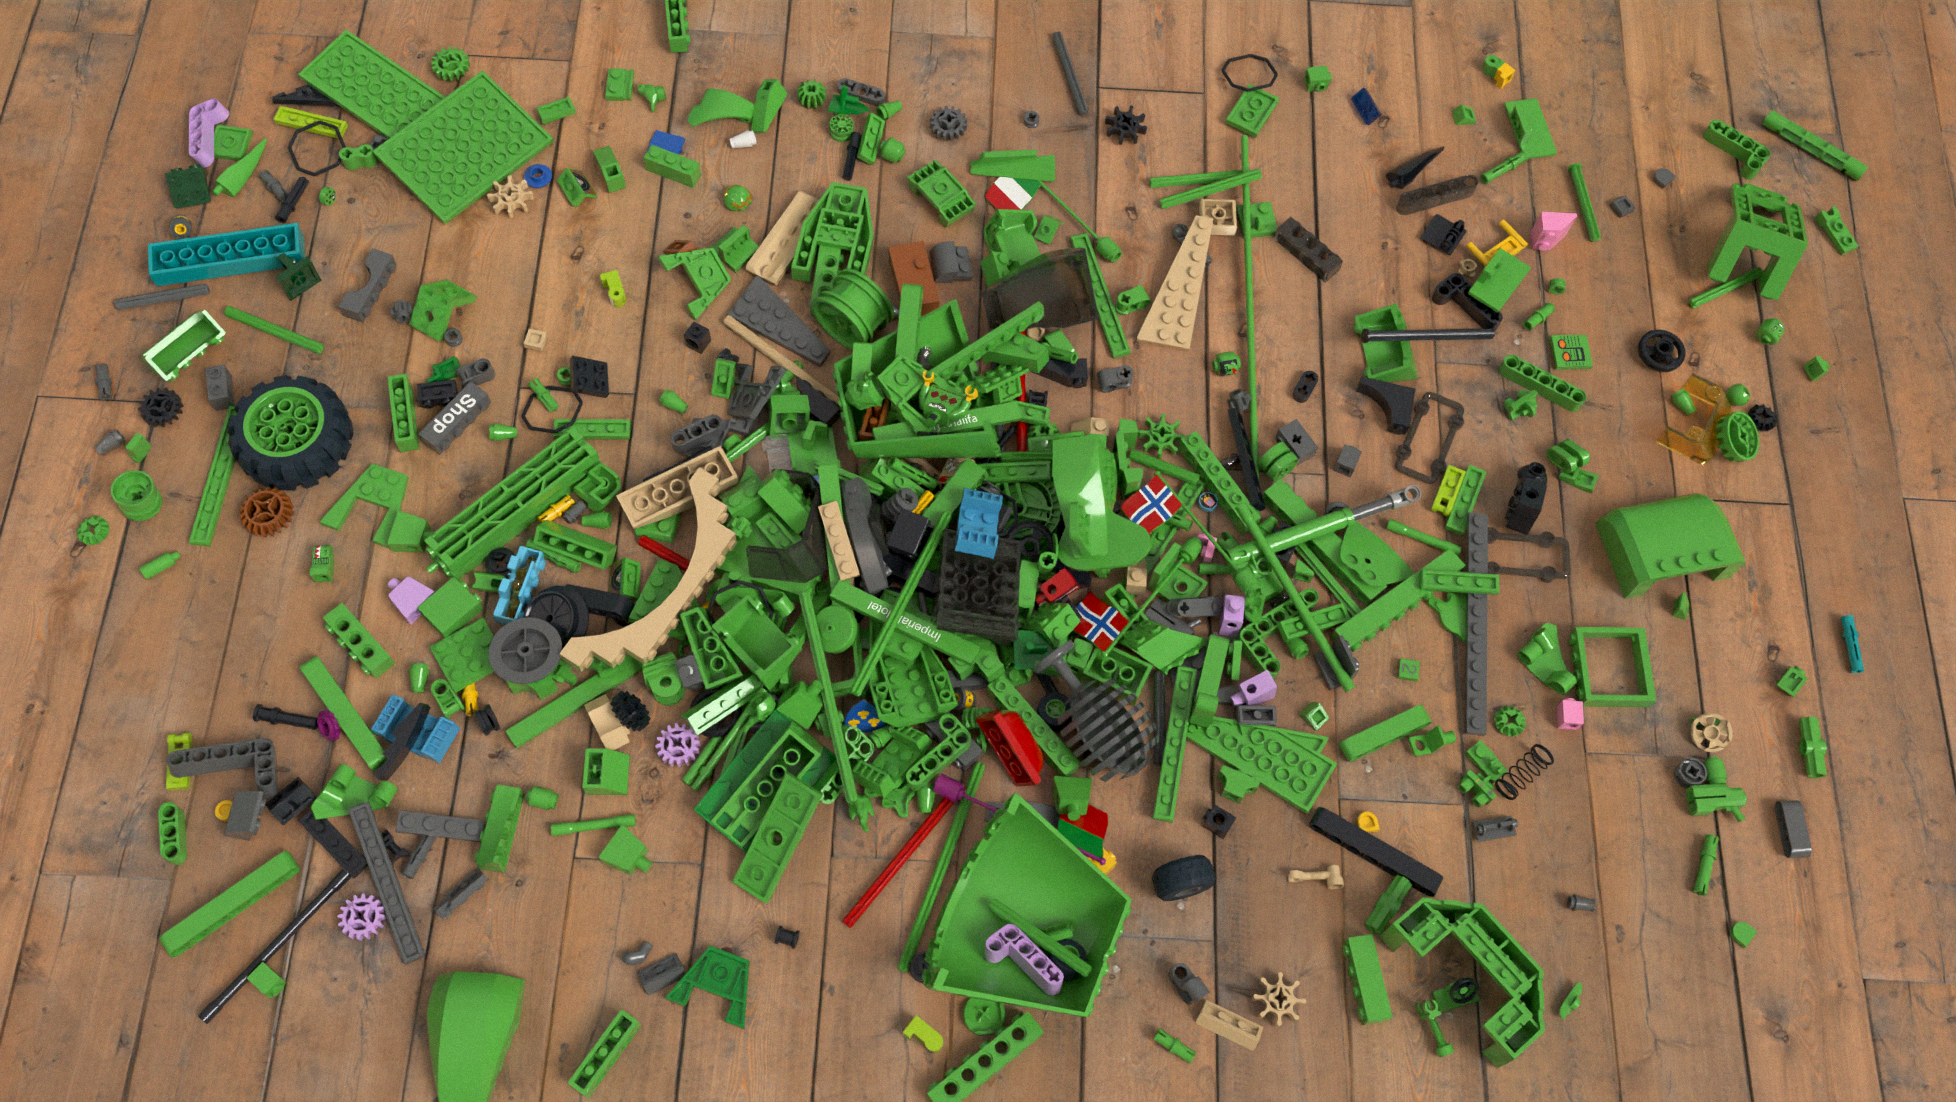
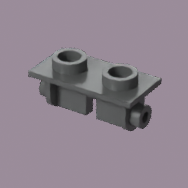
M1511 816L1472 822L1478 842L1517 835L1515 827H1518V821Z

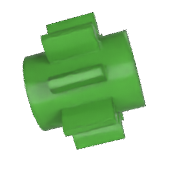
M742 516L735 517L734 519L731 518L727 524L729 529L736 534V540L748 538L752 532L750 529L751 523Z

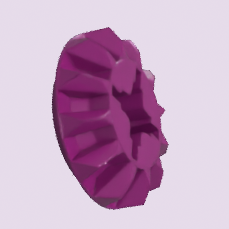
M324 710L318 714V729L326 740L333 742L339 739L341 734L339 730L340 725L333 712Z

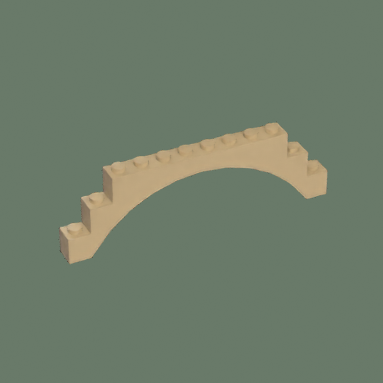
M699 467L688 481L697 511L698 529L696 545L689 567L675 590L660 606L644 618L622 629L602 635L571 637L559 653L563 661L582 672L592 664L593 656L613 669L617 664L620 665L622 663L625 653L644 665L654 659L657 654V648L660 645H664L667 641L670 630L678 626L680 614L689 611L692 600L695 597H699L705 582H709L713 578V571L717 566L720 567L723 564L727 552L732 551L737 544L736 534L722 525L727 520L729 514L727 505L714 498L720 490L717 477Z

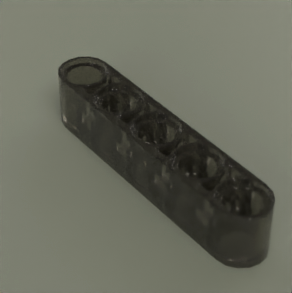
M1465 175L1405 192L1399 198L1396 211L1401 215H1408L1469 198L1474 194L1479 181L1474 175Z

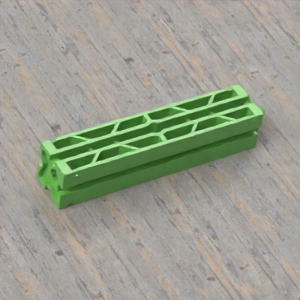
M574 427L569 429L566 434L560 436L439 528L434 535L424 540L428 546L426 551L429 553L433 563L425 569L431 574L441 567L449 579L451 577H455L458 581L462 579L465 574H468L484 562L492 550L502 548L538 520L537 516L548 510L551 504H556L566 497L567 494L573 493L574 487L587 478L588 471L600 463L598 452L583 439V436Z

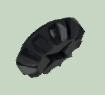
M1756 404L1747 414L1759 431L1772 430L1778 420L1776 412H1773L1771 407H1765L1764 404L1760 406ZM1762 413L1764 414V417L1766 418V419L1764 420V422H1763V418L1760 416Z
M507 548L492 550L485 560L487 571L503 576L511 573L512 571L507 569L511 556H515L514 552ZM504 559L507 565H501L499 567L497 562H501Z

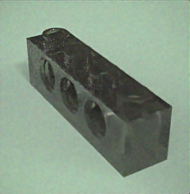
M1292 217L1288 218L1276 229L1273 239L1325 283L1340 270L1343 260L1339 255L1334 254L1324 243H1321L1311 232H1308Z

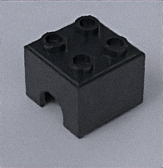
M901 509L900 513H896L893 519L894 527L892 531L887 533L885 541L895 555L917 562L934 526L930 525L931 521L929 518Z

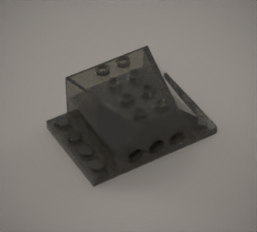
M944 529L942 550L938 559L933 587L931 615L933 624L937 625L936 629L976 635L1008 647L1010 641H1016L1018 638L1021 541L998 537L997 549L994 559L990 557L955 551L956 530Z

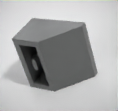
M235 792L224 836L250 841L252 835L256 836L261 819L257 817L258 815L261 816L266 803V799L262 798L264 792Z

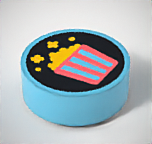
M1210 492L1203 493L1198 501L1200 509L1205 512L1213 511L1218 503L1217 497Z

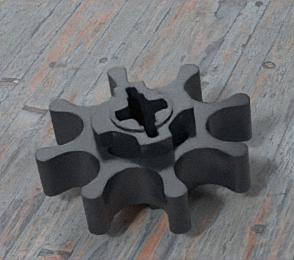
M1132 105L1126 113L1121 112L1119 107L1116 106L1114 109L1116 117L1108 115L1105 117V124L1113 126L1107 129L1106 135L1108 137L1112 134L1120 136L1119 145H1122L1124 138H1131L1133 143L1137 144L1138 136L1136 133L1145 135L1147 131V126L1139 124L1144 122L1145 114L1140 116L1132 114L1134 108Z

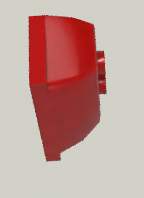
M992 710L975 719L1016 787L1037 785L1042 781L1039 773L1043 767L1044 755L1030 730L1016 711Z

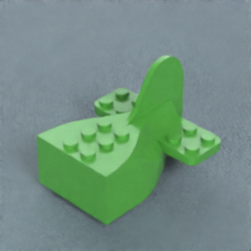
M1098 434L1053 440L1052 475L1066 526L1058 544V557L1060 561L1073 570L1094 571L1099 579L1108 578L1113 568L1128 567L1140 562L1151 549V537L1144 527L1113 512L1116 502L1118 467L1115 464L1114 457H1111L1110 450L1106 449Z

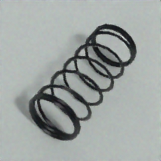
M1533 745L1531 751L1524 754L1523 759L1517 760L1516 766L1509 768V773H1503L1502 779L1495 781L1496 789L1503 797L1515 800L1519 796L1517 789L1503 779L1505 774H1510L1512 781L1519 788L1526 789L1524 782L1511 773V769L1514 767L1517 768L1519 774L1527 782L1533 783L1532 776L1523 768L1518 767L1519 761H1524L1530 772L1540 776L1539 769L1533 763L1525 760L1527 754H1531L1535 763L1542 769H1548L1547 765L1554 763L1553 755L1543 745ZM1535 747L1544 750L1550 757L1551 762L1542 759L1536 752ZM1534 756H1535L1540 762H1542L1543 764H1545L1546 768L1542 767V766L1535 760ZM1526 762L1534 766L1539 774L1534 773ZM1519 769L1527 773V775L1531 778L1532 781L1526 779ZM1512 776L1516 777L1524 785V788L1519 786ZM1498 782L1503 783L1505 788L1514 797H1510L1507 794H1505L1499 787Z

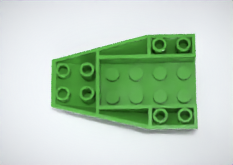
M872 618L869 619V652L884 625ZM926 644L912 666L882 653L869 678V688L879 720L895 727L936 721L958 705L947 670L934 650Z

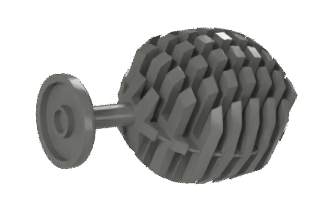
M1069 640L1033 667L1034 672L1039 674L1053 666L1072 691L1064 704L1065 706L1071 701V708L1058 717V723L1061 724L1071 716L1073 722L1060 731L1061 735L1064 737L1075 728L1077 729L1078 734L1068 740L1066 745L1070 748L1080 739L1083 740L1085 744L1072 754L1077 758L1087 749L1092 752V754L1080 762L1083 767L1096 758L1101 761L1089 771L1093 776L1106 766L1111 768L1100 780L1106 782L1117 773L1125 774L1120 779L1134 776L1146 767L1153 756L1152 754L1146 758V752L1159 742L1158 735L1145 744L1143 741L1147 735L1156 729L1155 723H1152L1141 732L1138 728L1152 716L1148 711L1134 721L1132 716L1145 705L1141 701L1127 711L1124 706L1137 696L1132 692L1122 701L1118 702L1115 698L1128 689L1124 684L1110 694L1105 692V690L1117 682L1115 679H1109L1098 688L1092 687L1098 680L1081 684L1063 660V657L1074 648V643L1072 640Z

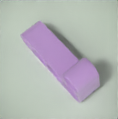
M215 98L195 105L189 111V155L202 167H208L214 161V125L223 122L229 116V111Z
M1007 924L986 940L984 957L988 962L997 963L1009 955L1046 994L1053 996L1060 992L1064 978L1063 973L1017 926Z

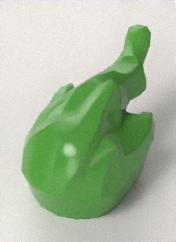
M768 692L760 693L749 701L748 714L750 717L743 729L744 734L755 723L759 721L765 722L766 718L775 709V700Z
M857 794L858 801L848 803L849 816L851 820H854L857 816L859 818L858 825L862 827L864 832L869 831L867 826L868 812L872 817L874 816L872 802L866 795Z

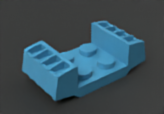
M964 488L958 515L955 551L994 559L999 537L997 535V524L1002 506V495Z
M392 694L371 728L372 733L393 743L397 738L391 732L410 714L414 707L408 705L404 699ZM428 714L425 724L410 752L440 764L460 728L455 722L441 716L439 719Z

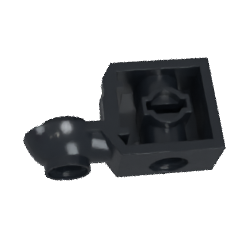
M1532 462L1518 470L1517 476L1519 480L1514 489V496H1511L1508 503L1510 508L1505 515V519H1507L1506 528L1528 535L1542 510L1547 489L1546 469L1538 462Z

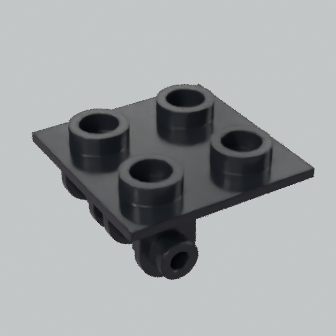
M1436 214L1420 239L1451 255L1467 230L1464 229V221L1459 220L1453 223Z

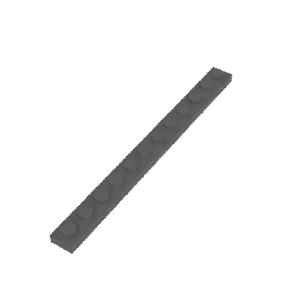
M1471 512L1467 514L1466 573L1488 574V514ZM1466 593L1465 734L1485 736L1487 729V594Z

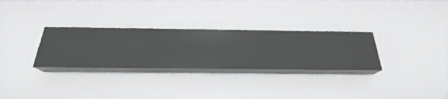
M367 801L348 809L404 964L406 965L425 957L426 954L370 802Z

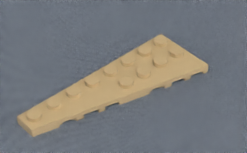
M1195 216L1140 329L1136 342L1189 352L1213 218Z

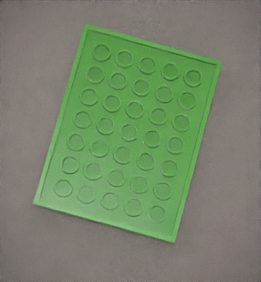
M482 70L373 150V154L444 224H447L493 189L494 181H497L498 184L552 144L554 139Z

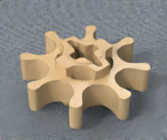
M509 175V181L506 185H499L497 181H494L495 190H498V192L495 194L488 193L487 197L489 202H498L493 206L495 214H498L502 209H508L509 217L513 218V211L516 208H521L524 212H528L527 205L523 202L528 199L533 200L534 196L532 191L524 192V189L528 188L525 179L516 185L513 184V178Z
M1282 972L1276 975L1277 983L1275 985H1270L1264 977L1261 978L1259 984L1265 988V994H1254L1252 996L1253 1001L1259 1000L1265 1005V1010L1258 1017L1262 1019L1267 1013L1273 1014L1276 1017L1275 1027L1277 1028L1282 1025V1015H1289L1292 1021L1296 1022L1299 1016L1294 1013L1293 1005L1299 1004L1303 1006L1306 1003V999H1297L1293 995V989L1298 987L1300 982L1295 981L1292 986H1285L1282 982ZM1277 996H1279L1280 1000H1283L1280 1005L1279 1001L1275 999Z

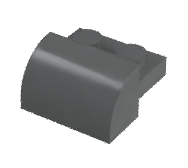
M947 241L935 245L929 251L935 282L952 283L953 280L970 281L973 278L967 247L955 246L954 241Z

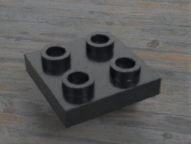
M572 356L570 358L571 392L607 398L609 395L607 362Z

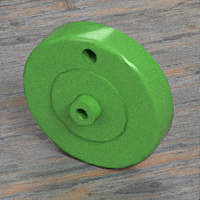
M838 605L827 606L818 612L816 620L824 652L837 654L847 650L853 644L857 635V621L853 613L847 608Z

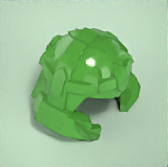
M866 371L863 380H851L846 386L845 399L848 404L855 406L858 410L881 406L882 400L885 398L884 392L876 382V376L873 372Z

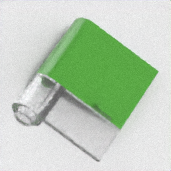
M828 428V438L816 437L811 451L803 447V441H801L802 432L765 436V440L762 441L763 452L767 451L770 474L778 467L781 471L787 472L790 479L817 476L819 473L814 469V465L818 459L832 465L837 464L838 466L832 428Z

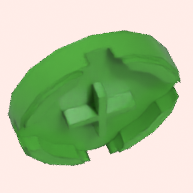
M970 998L964 1006L963 1012L966 1027L977 1036L986 1037L995 1034L1005 1021L1003 1003Z

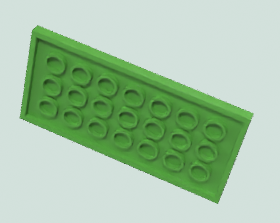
M345 30L298 74L301 80L389 139L445 98L438 91L348 30Z

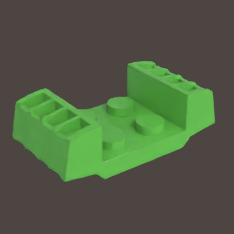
M933 160L923 168L907 176L910 189L916 196L920 193L924 195L939 212V221L946 228L975 209L976 203L969 196L967 190L937 160Z
M1127 419L1119 420V427L1112 449L1115 464L1118 467L1117 486L1120 488L1123 500L1128 499L1139 491L1143 476V468H1130V460L1126 458V452L1134 449L1138 435L1136 422Z
M891 725L888 730L893 739L871 764L861 759L852 770L855 782L884 798L903 783L906 779L907 771L924 757L925 752L933 742L926 734L910 726L895 727Z

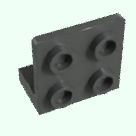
M1341 635L1338 636L1331 648L1344 670L1353 680L1359 671V663L1350 652L1349 642ZM1323 652L1314 653L1313 657L1329 691L1341 687L1335 672Z

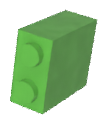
M455 577L451 578L417 607L421 615L444 638L459 631L483 610L480 604L482 602L481 598L475 592L471 594L468 591L469 587L463 580L458 581Z

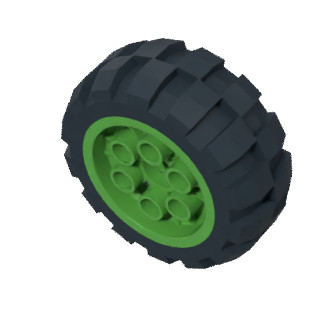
M288 375L274 377V382L265 385L262 381L252 387L253 393L248 397L242 396L235 405L234 410L237 415H231L227 431L230 435L228 444L231 453L244 472L250 475L255 482L265 487L273 488L275 485L278 490L296 491L297 486L303 485L306 489L320 484L318 481L325 475L330 478L339 470V460H346L352 446L349 440H352L353 425L346 407L335 391L326 384L317 383L316 379L299 375L296 380H292L291 376Z

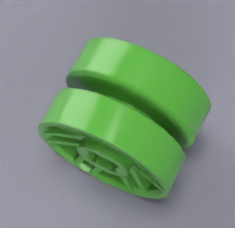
M1284 442L1274 445L1258 461V466L1264 472H1267V476L1273 482L1284 478L1299 462L1297 456L1293 452H1289L1290 449Z

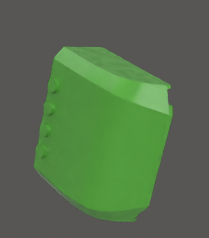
M1692 493L1611 509L1595 522L1625 599L1642 596L1657 580L1707 570L1713 581L1730 578L1746 563L1721 507L1704 494Z

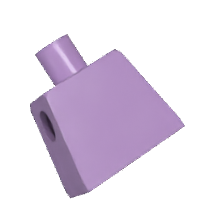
M406 577L402 582L397 578H393L387 585L392 590L388 597L410 625L421 616L417 607L434 594L433 590L411 577Z
M1225 595L1222 599L1223 609L1220 613L1218 636L1238 638L1243 624L1245 597Z
M1266 670L1239 684L1238 693L1230 696L1231 703L1234 707L1243 703L1244 705L1261 704L1275 697L1277 685L1270 672Z

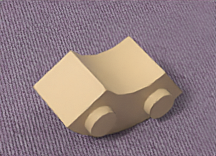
M605 694L584 704V707L605 748L615 750L630 742L627 737L630 731L625 725L620 723L618 718H615L616 714L611 710L613 706L610 705L612 700H609Z

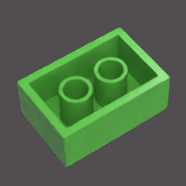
M777 467L761 481L757 493L798 535L815 520L817 505L811 498L807 499L803 495V490L798 484L794 485L789 480L790 476L787 472L781 471Z
M1096 647L1082 674L1081 682L1087 683L1098 680L1092 685V687L1098 688L1109 679H1115L1117 682L1105 690V692L1110 694L1124 684L1128 689L1116 698L1123 700L1133 692L1137 697L1128 704L1135 706L1153 665L1115 647L1108 653L1109 656L1107 658H1103L1101 656L1102 652Z

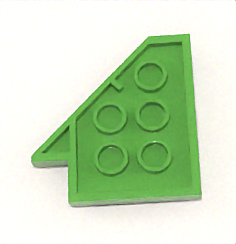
M662 559L658 560L629 616V622L634 623L644 618L660 606L675 590L683 577L678 565ZM695 598L692 600L689 610L699 607ZM680 617L678 626L675 629H671L668 635L685 641L687 633Z

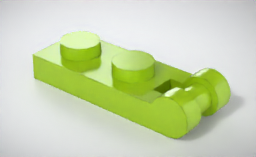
M1451 465L1447 466L1431 511H1439L1444 516L1449 517L1466 471ZM1440 502H1446L1447 506L1441 505Z
M186 732L182 735L169 734L167 737L168 754L177 750L191 749V732ZM178 743H183V748H178ZM167 764L166 789L168 791L190 789L191 776L173 777Z

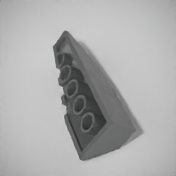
M856 477L840 485L843 521L859 573L869 593L872 594L889 587L880 541L878 542L871 522L872 517L877 531V525L872 515L874 510L869 485L860 477Z

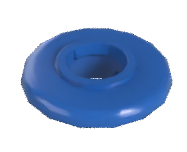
M536 164L525 171L524 179L529 186L542 188L551 182L552 171L545 165ZM537 173L542 174L540 177H534Z

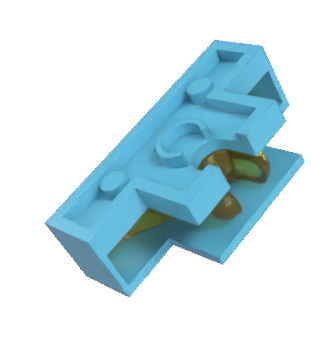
M520 546L517 555L511 556L507 569H510L512 573H508V579H502L498 589L500 598L493 614L496 623L506 625L516 619L524 618L525 608L533 598L532 590L537 588L539 583V572L545 568L546 560H544L543 552Z

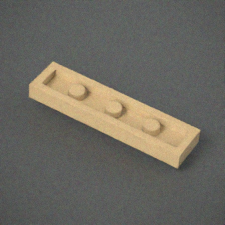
M837 501L818 506L841 581L860 576Z

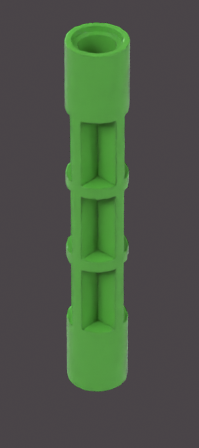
M1774 110L1770 111L1762 123L1765 127L1774 132L1777 131L1780 136L1836 169L1845 171V174L1857 181L1869 167Z

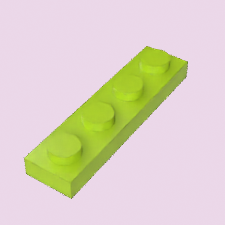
M284 106L279 107L273 119L275 124L295 129L303 128L316 121H324L337 126L342 137L348 127L346 121ZM322 124L305 130L339 139L335 129Z

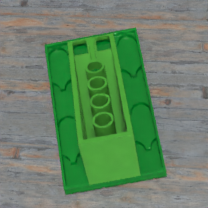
M775 709L693 810L747 853L785 775L791 773L814 787L836 760V755L799 724Z

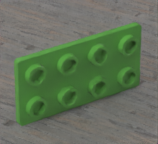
M1533 98L1505 102L1504 107L1519 148L1527 154L1528 159L1556 155L1557 151L1538 100Z
M1500 248L1484 268L1468 294L1492 310L1499 312L1530 271L1531 267Z
M999 365L995 370L986 371L985 375L974 377L973 381L964 382L963 386L959 388L965 390L970 385L972 393L975 389H977L978 393H988L993 390L995 405L1007 403L1022 395L1020 376L1029 372V368H1022V365L1012 367Z

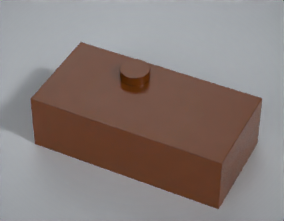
M924 241L888 247L889 263L899 302L901 301L903 283L923 285L921 316L939 308V298Z

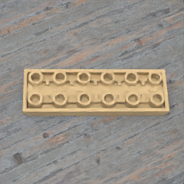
M799 191L747 263L746 271L756 276L758 275L760 278L777 286L793 263L803 222L819 200L803 191Z

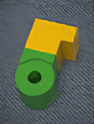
M1495 55L1487 56L1482 66V72L1497 81L1496 86L1500 89L1512 80L1515 69Z

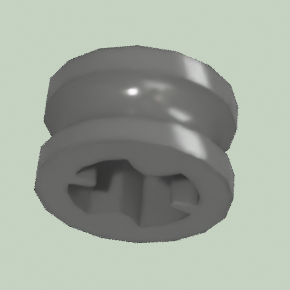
M1028 111L1024 115V124L1028 128H1035L1039 125V115L1035 111Z
M456 328L448 329L444 334L447 344L451 347L459 346L463 341L460 331ZM453 335L457 336V338L454 337L453 340L450 339V337H453Z

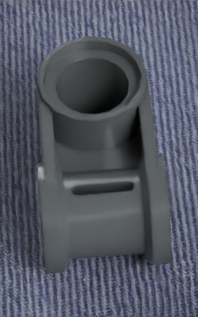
M482 358L459 367L456 370V374L461 378V386L464 388L470 381L478 386L493 380L495 370L488 359Z
M1129 366L1104 369L1097 373L1099 385L1103 393L1128 388L1132 384L1133 370Z

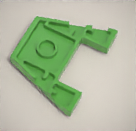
M714 248L684 253L679 252L670 255L665 254L658 257L665 272L683 265L698 291L700 298L686 305L693 320L701 315L732 280Z

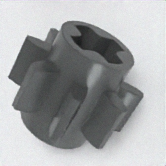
M398 300L394 303V307H390V314L392 319H396L397 322L406 323L410 320L414 308L406 300Z
M1236 389L1229 394L1230 399L1227 402L1230 408H1235L1238 412H1241L1249 407L1248 402L1251 401V398L1246 391Z

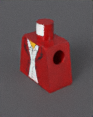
M1064 568L1040 586L1042 592L1035 596V600L1039 606L1048 601L1055 603L1065 595L1068 596L1078 590L1080 586L1072 574ZM1056 587V592L1052 594L1051 590Z

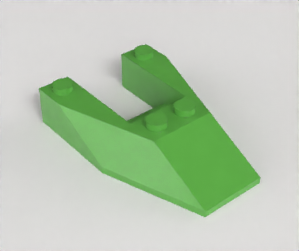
M836 182L830 184L803 222L791 266L793 280L810 282L820 245L851 251L847 268L854 269L867 276L873 243V228L867 188Z

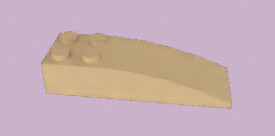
M721 446L616 495L633 529L695 507L688 481L699 467L719 479L720 490L715 497L738 485V476Z

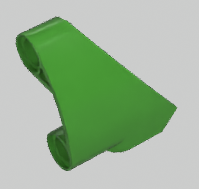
M708 88L699 105L693 107L687 121L692 127L706 121L711 122L714 119L737 117L743 123H750L753 118L755 105L731 92Z
M733 587L718 594L715 599L723 611L727 613L748 594L752 599L757 598L764 607L761 609L767 617L770 614L759 591L751 587ZM762 588L773 610V614L778 613L780 617H785L794 610L795 606L784 592Z
M1544 623L1531 635V640L1518 651L1517 655L1528 670L1542 683L1555 692L1564 695L1577 681L1564 664L1558 642L1557 626Z

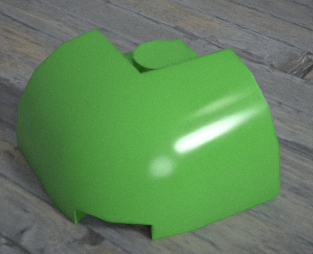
M600 462L588 471L587 478L574 487V493L588 503L587 508L599 512L614 501L616 495L619 494L621 489L620 477Z

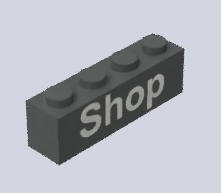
M470 381L419 433L422 442L439 455L446 451L451 443L463 434L465 428L469 424L474 423L477 416L489 407L491 401L488 394Z

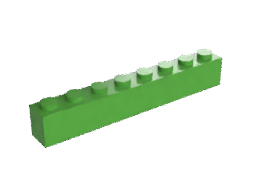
M1281 479L1263 493L1264 502L1282 522L1290 526H1295L1318 517L1317 513L1310 509L1304 500L1292 491L1290 485L1284 483ZM1334 532L1304 542L1366 607L1383 594L1387 587L1386 585L1371 586L1360 578L1356 570L1349 568L1343 563L1340 557L1343 539ZM1351 554L1347 555V560L1350 563H1357V558ZM1365 571L1368 579L1375 580L1376 576L1373 572Z
M1450 548L1336 628L1331 638L1336 641L1338 636L1343 635L1344 639L1349 642L1351 651L1354 653L1362 646L1361 643L1365 640L1367 642L1371 641L1376 637V633L1379 630L1385 631L1391 626L1392 621H1399L1406 615V611L1409 609L1411 611L1415 610L1420 605V601L1423 599L1427 601L1434 595V591L1420 590L1421 570L1461 572L1466 565Z

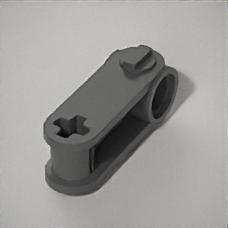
M1220 596L1170 599L1166 604V611L1170 616H1220L1223 609Z

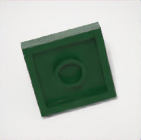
M285 253L278 256L285 271L277 275L276 278L290 301L322 281L312 261L307 256L299 262H296L293 257L288 258Z

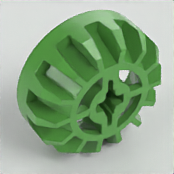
M1741 411L1721 417L1715 428L1718 434L1714 437L1719 442L1717 448L1722 449L1721 455L1731 462L1737 463L1753 459L1759 449V435L1753 420Z

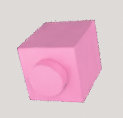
M1567 698L1557 705L1558 729L1578 730L1584 724L1582 701Z

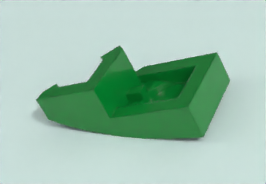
M453 356L438 365L434 364L432 375L426 382L446 381L458 377L456 370L461 367L458 358Z

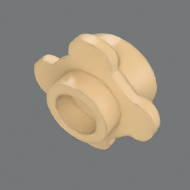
M1471 259L1461 260L1458 273L1474 277L1477 264Z

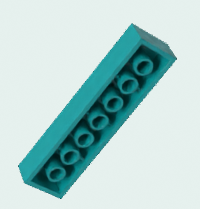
M298 223L150 243L148 244L149 276L156 286H164L281 269L284 267L278 256L282 253H285L288 258L293 257L296 262L305 258L304 234Z

